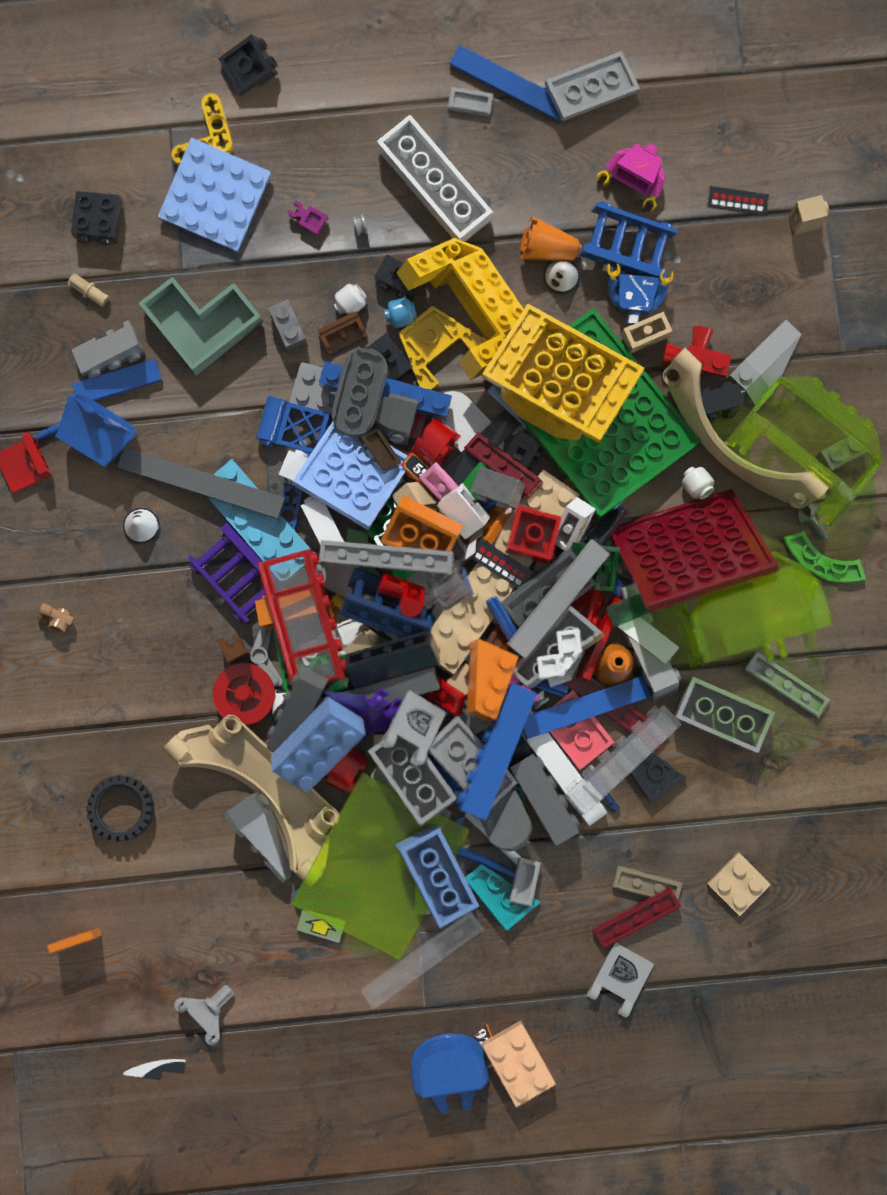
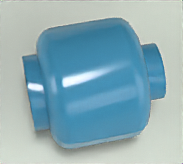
M408 298L389 301L388 309L384 310L387 323L391 322L394 328L412 325L414 319H417L414 302H410Z

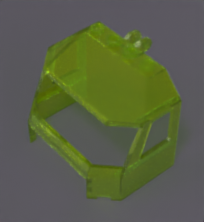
M779 377L724 443L726 446L730 445L733 448L737 444L741 447L739 452L745 455L760 435H764L832 491L815 511V514L819 517L822 514L826 517L820 525L823 528L831 527L883 463L878 432L874 429L875 424L867 418L861 419L857 415L858 411L850 404L845 406L840 402L841 397L833 390L828 392L824 389V383L817 377ZM777 386L780 388L784 386L797 394L872 457L870 461L873 463L851 489L838 476L779 428L756 413Z
M771 551L776 562L785 567L779 569V572L702 596L692 616L688 613L685 602L672 605L691 669L707 662L760 646L763 647L767 661L771 663L774 662V654L769 644L776 642L780 656L783 659L787 658L788 652L783 639L809 631L815 632L834 625L820 580L816 579L801 564L776 551Z

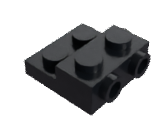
M253 34L218 58L239 96L244 95L256 85L262 86L278 75L275 69L278 67L276 60L272 56H268L266 52L268 49L267 43L263 38Z

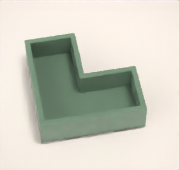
M173 277L138 303L195 375L203 371L263 323L260 314L234 283L200 310Z

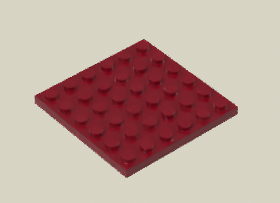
M732 489L710 495L702 500H694L622 523L611 536L615 547L620 548L619 555L648 613L779 572L778 563Z

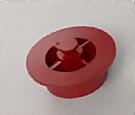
M239 663L226 668L218 676L213 688V701L220 715L223 718L227 715H235L245 725L253 724L263 719L271 710L275 699L274 684L270 676L262 668L250 663Z

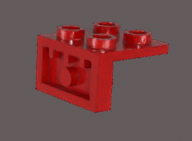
M30 432L21 435L23 441L0 451V468L13 493L52 476L35 436Z

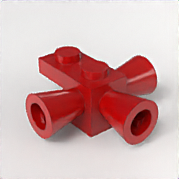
M693 326L692 345H689L687 350L702 364L700 376L702 377L704 373L726 378L731 355L706 349L714 331L704 326ZM666 342L661 363L671 364L672 360L683 349Z

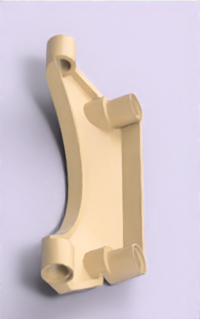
M227 715L214 729L209 725L180 731L178 735H175L162 748L181 767H201L217 770L240 780L253 791H259L260 794H263L268 799L269 806L284 833L289 853L290 869L309 887L322 875V870L326 866L330 841L326 833L339 821L338 811L313 788L307 793L273 773L271 755L274 752L267 748V745L242 723L238 717Z

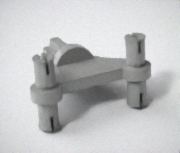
M224 985L211 999L208 997L205 1000L178 998L174 1003V1008L178 1012L187 1011L207 1032L205 1035L206 1043L215 1045L219 1041L218 1014L221 1012L220 1008L234 993L230 987Z

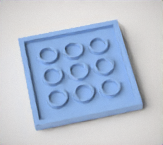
M191 138L158 218L238 252L271 176V172Z
M332 422L293 479L292 485L368 530L406 470L400 465L382 475L358 440L361 435H346L339 431L335 422ZM392 447L402 464L407 455Z

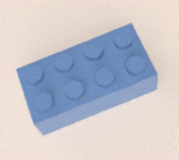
M327 697L271 755L272 772L308 793L365 735L363 718L330 697Z
M432 824L395 844L425 905L439 928L479 907L437 825Z

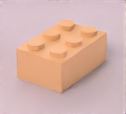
M521 1020L482 1042L486 1054L516 1107L555 1085L551 1073Z

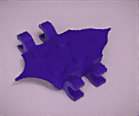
M383 688L379 689L372 699H368L364 695L325 691L328 697L363 718L365 735L354 746L362 740L365 741L373 733L387 732L402 703V700L397 698L388 709H385L384 707L389 704V701L384 698L389 695V692Z

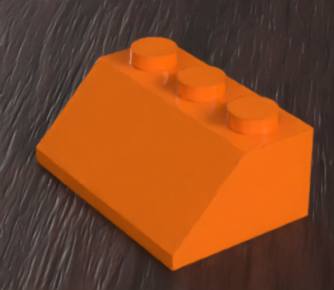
M403 495L380 542L393 547L450 552L463 525Z

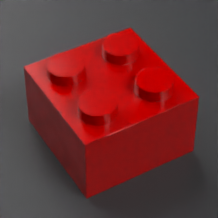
M518 505L505 553L548 564L552 558L562 517Z

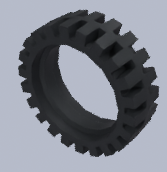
M118 775L104 779L92 789L87 799L86 811L88 815L86 816L90 821L91 828L98 835H101L102 838L111 841H128L141 835L151 823L152 816L154 815V801L148 788L141 781L130 776ZM124 786L132 789L138 795L141 801L142 812L139 820L133 827L126 830H115L109 828L102 821L99 814V804L102 796L108 790Z

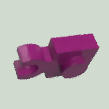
M294 201V206L299 208V211L293 213L289 210V217L301 219L298 223L299 226L318 236L327 222L328 216L310 205L305 210L300 202Z

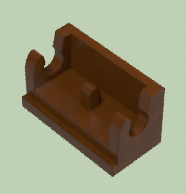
M356 311L317 330L329 356L368 337Z
M232 635L235 643L232 642L230 644L223 638L217 640L227 662L232 665L249 657L251 653L246 648L244 642L235 635Z

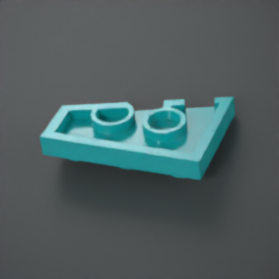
M482 864L465 877L470 888L505 931H508L540 903L535 898H533L532 907L509 902L512 884Z

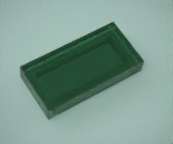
M639 593L606 607L614 628L649 614Z

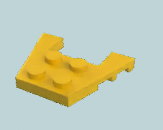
M433 306L415 319L412 325H408L399 332L410 364L413 366V372L419 387L429 390L435 389L439 382L427 369L426 366L458 340H461L469 350L488 341Z

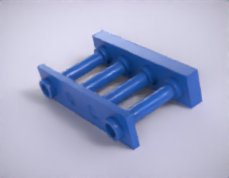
M597 202L591 209V212L599 214L592 240L580 248L579 257L606 266L610 264V267L617 269L616 265L618 263L621 271L638 276L659 278L660 282V275L663 270L660 266V261L666 239H671L675 236L678 229L672 228V225L666 222L658 223L614 208L608 202ZM607 217L619 221L612 247L609 250L603 249L599 245ZM627 224L639 228L632 254L629 257L621 255L620 252ZM647 231L659 235L652 261L649 264L641 262L640 259Z

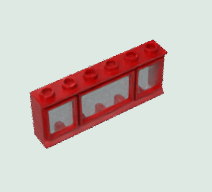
M311 548L257 563L290 682H292L296 673L301 674L304 667L329 679L327 683L346 679L345 660L341 656V651H344L341 639L336 638L335 630L338 629L335 617L330 616L329 608H332L329 596H325L323 587L326 584L323 574L318 573L317 565H320L317 552H313Z

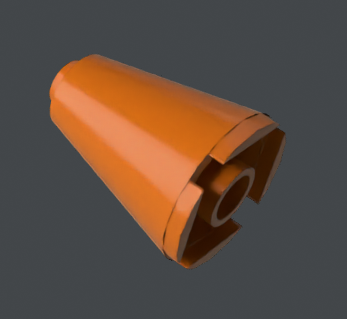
M531 216L528 222L532 223L529 228L525 227L520 251L524 252V255H520L521 259L573 261L576 257H579L580 248L582 247L579 244V239L536 217Z
M605 644L593 673L602 684L607 686H615L627 682L635 672V658L632 652L622 644ZM615 659L619 661L620 666L615 664Z

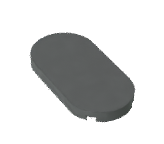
M369 348L358 349L351 353L344 362L332 407V418L339 431L346 435H362L368 432L375 423L388 375L386 360L376 350Z
M515 787L490 809L486 820L480 819L490 842L496 848L505 851H515L522 848L529 840L528 837L530 832H532V823Z

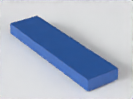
M153 359L73 383L72 385L75 394H80L93 401H97L160 382L162 377L157 360Z

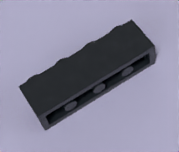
M431 630L345 654L344 668L354 688L367 686L374 682L388 680L395 676L410 674L416 670L438 665L439 649Z

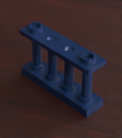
M354 567L347 585L354 588L353 594L347 593L339 615L400 637H407L432 629L433 623L425 621L426 612L427 615L432 613L435 605L429 609L427 603L433 598L437 602V596L425 593L424 606L420 614L416 617H408L400 610V600L377 593L381 576ZM363 592L376 596L374 602L361 598ZM387 600L395 603V610L383 606V601Z

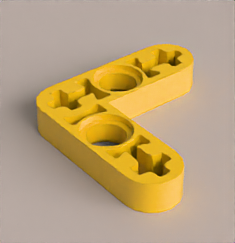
M207 94L202 99V108L210 137L202 138L198 141L230 154L233 149V143L221 101L217 95ZM209 101H213L215 104L216 114L212 115V111L208 106ZM221 120L223 126L221 129L215 130L211 127L212 122ZM218 136H223L224 142L227 143L225 145L226 148L222 149L219 146L220 140ZM189 142L173 148L171 155L177 166L182 161L178 157L179 152L185 154Z

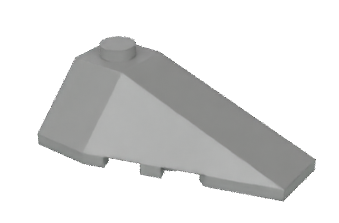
M785 320L730 374L726 381L732 384L739 383L740 388H743L745 391L746 400L758 410L773 395L802 334Z

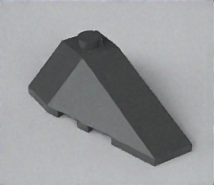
M331 390L330 407H333L337 390ZM397 394L382 397L375 423L370 431L378 427L387 441L397 445L408 446L414 428L418 400Z
M257 791L223 814L235 832L241 838L245 836L251 842L250 848L255 853L258 852L265 857V864L282 883L293 876L272 809L269 806L268 799L263 794Z

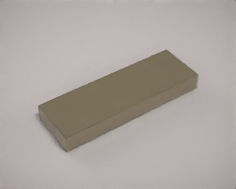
M618 865L612 884L613 888L646 897H651L671 886L677 899H679L682 882Z

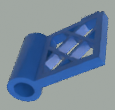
M268 396L256 439L259 440V444L262 446L280 445L308 454L307 457H309L314 449L306 447L303 440L314 434L318 444L326 432L330 413ZM291 409L301 411L304 418L293 424L289 418ZM315 415L324 417L322 425L313 429L308 419ZM307 421L312 431L300 437L295 427ZM293 428L298 439L291 443L283 441L285 432Z

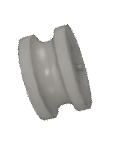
M360 215V218L353 217L357 236H360L362 232L368 234L364 216Z
M544 691L537 695L538 698L533 703V711L549 700L548 697H544Z

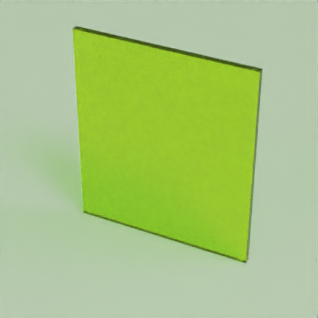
M362 773L291 904L394 956L396 959H401L428 908L395 844L435 824L440 828L452 854L456 857L470 830L441 814L436 815L421 826L396 790Z

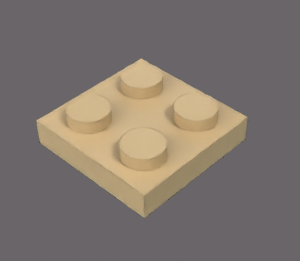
M737 853L707 883L738 916H741L771 885L740 853Z

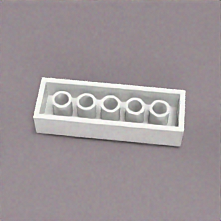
M411 115L377 141V149L452 238L465 242L492 220L493 211Z

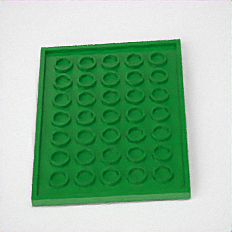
M594 308L569 325L571 328L640 365ZM643 371L600 443L584 434H581L578 440L556 438L518 416L585 502L596 509L594 513L598 518L608 513L702 442L645 371ZM491 383L501 395V388Z

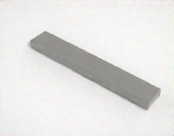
M321 540L319 562L452 575L454 552Z
M590 540L507 644L526 659L609 556V553L594 540Z

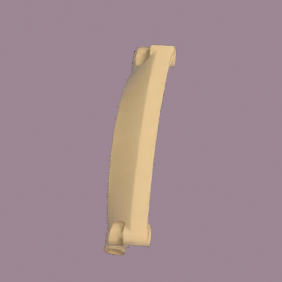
M684 348L665 369L663 379L668 385L680 413L700 438L703 446L715 459L740 479L772 497L791 504L795 508H803L818 500L829 487L812 471L783 473L767 470L744 460L725 445L712 428L703 407L700 391L702 364ZM670 370L678 371L679 379H673L670 376ZM800 492L805 495L806 499L802 501L797 500L794 494Z

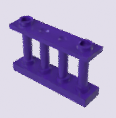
M226 523L220 528L224 532L223 538L197 561L190 555L188 557L191 561L189 567L197 575L200 572L235 610L232 614L240 623L245 621L249 624L251 620L246 615L256 607L255 601L261 600L262 596L266 595L265 589L263 588L241 609L232 599L257 576L261 577L257 563L262 561L230 525ZM234 543L238 547L237 554L211 577L203 566L228 544ZM248 559L253 564L252 570L225 593L217 583L241 561L245 562ZM271 572L276 591L287 589Z

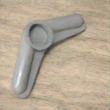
M260 627L250 653V659L254 665L262 668L270 676L274 687L281 686L283 681L269 660L267 653L272 629L266 630Z

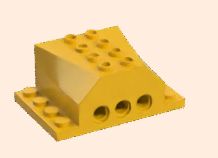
M527 304L486 367L482 378L501 388L500 397L519 417L552 436L578 440L580 435L584 434L600 443L642 375L644 367Z

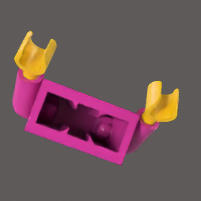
M635 144L631 149L627 148L616 152L606 165L607 169L598 173L597 182L602 176H605L607 180L603 183V186H607L610 183L609 175L613 173L612 177L641 194L647 196L649 193L650 196L643 202L642 208L644 209L646 202H651L653 207L650 212H652L656 207L655 199L659 197L665 183L664 169L660 166L662 158L656 155L658 152L657 147L648 144L644 148L639 144Z

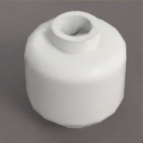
M347 284L335 294L334 297L337 303L334 306L341 315L344 313L349 315L355 311L358 312L366 305L365 299L367 296L357 284Z
M691 467L683 474L682 486L693 499H705L714 491L715 481L705 468Z

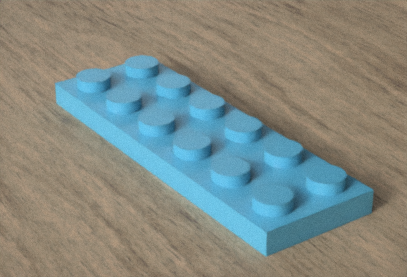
M233 459L213 474L258 489ZM209 498L262 561L310 549L282 516L278 520ZM300 557L271 565L270 570L284 585L306 565L304 558Z

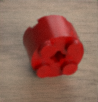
M435 418L424 429V434L416 440L411 451L413 450L429 467L436 462L440 466L443 462L442 458L447 459L454 450L451 446H455L461 435L441 420Z
M352 747L321 781L343 793L346 791L351 793L357 782L355 777L357 772L362 773L367 765L366 754Z

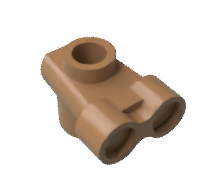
M43 603L37 620L45 623L48 622V629L51 632L63 635L66 629L69 630L74 617L70 616V612L66 609L58 608L56 610L52 606Z

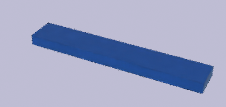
M459 45L450 61L451 67L561 124L563 123L548 90Z
M641 676L528 715L523 732L526 740L651 696L644 677Z

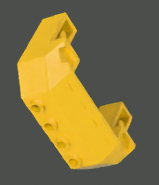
M453 238L408 258L397 271V275L408 291L429 281L435 289L448 283L483 336L488 340L470 349L458 363L470 381L482 375L524 310L482 248Z

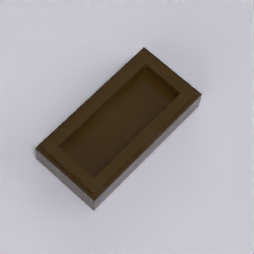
M378 427L359 436L358 440L382 475L401 465V460Z

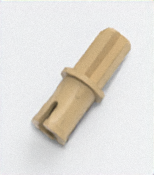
M77 274L70 276L68 284L82 293L84 298L88 297L100 305V307H104L107 304L110 296L97 289L94 283L87 282Z

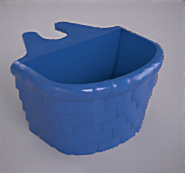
M73 394L67 397L65 410L62 413L63 417L59 422L60 425L57 428L58 432L55 437L105 467L137 436L138 432L127 421L97 402L83 395Z
M446 1033L429 1038L414 1050L410 1060L414 1092L423 1098L431 1097L443 1114L447 1113L449 1109L446 1102L449 1094H460L462 1097V1108L468 1110L471 1107L475 1091L482 1089L490 1081L483 1046L476 1039L468 1035Z

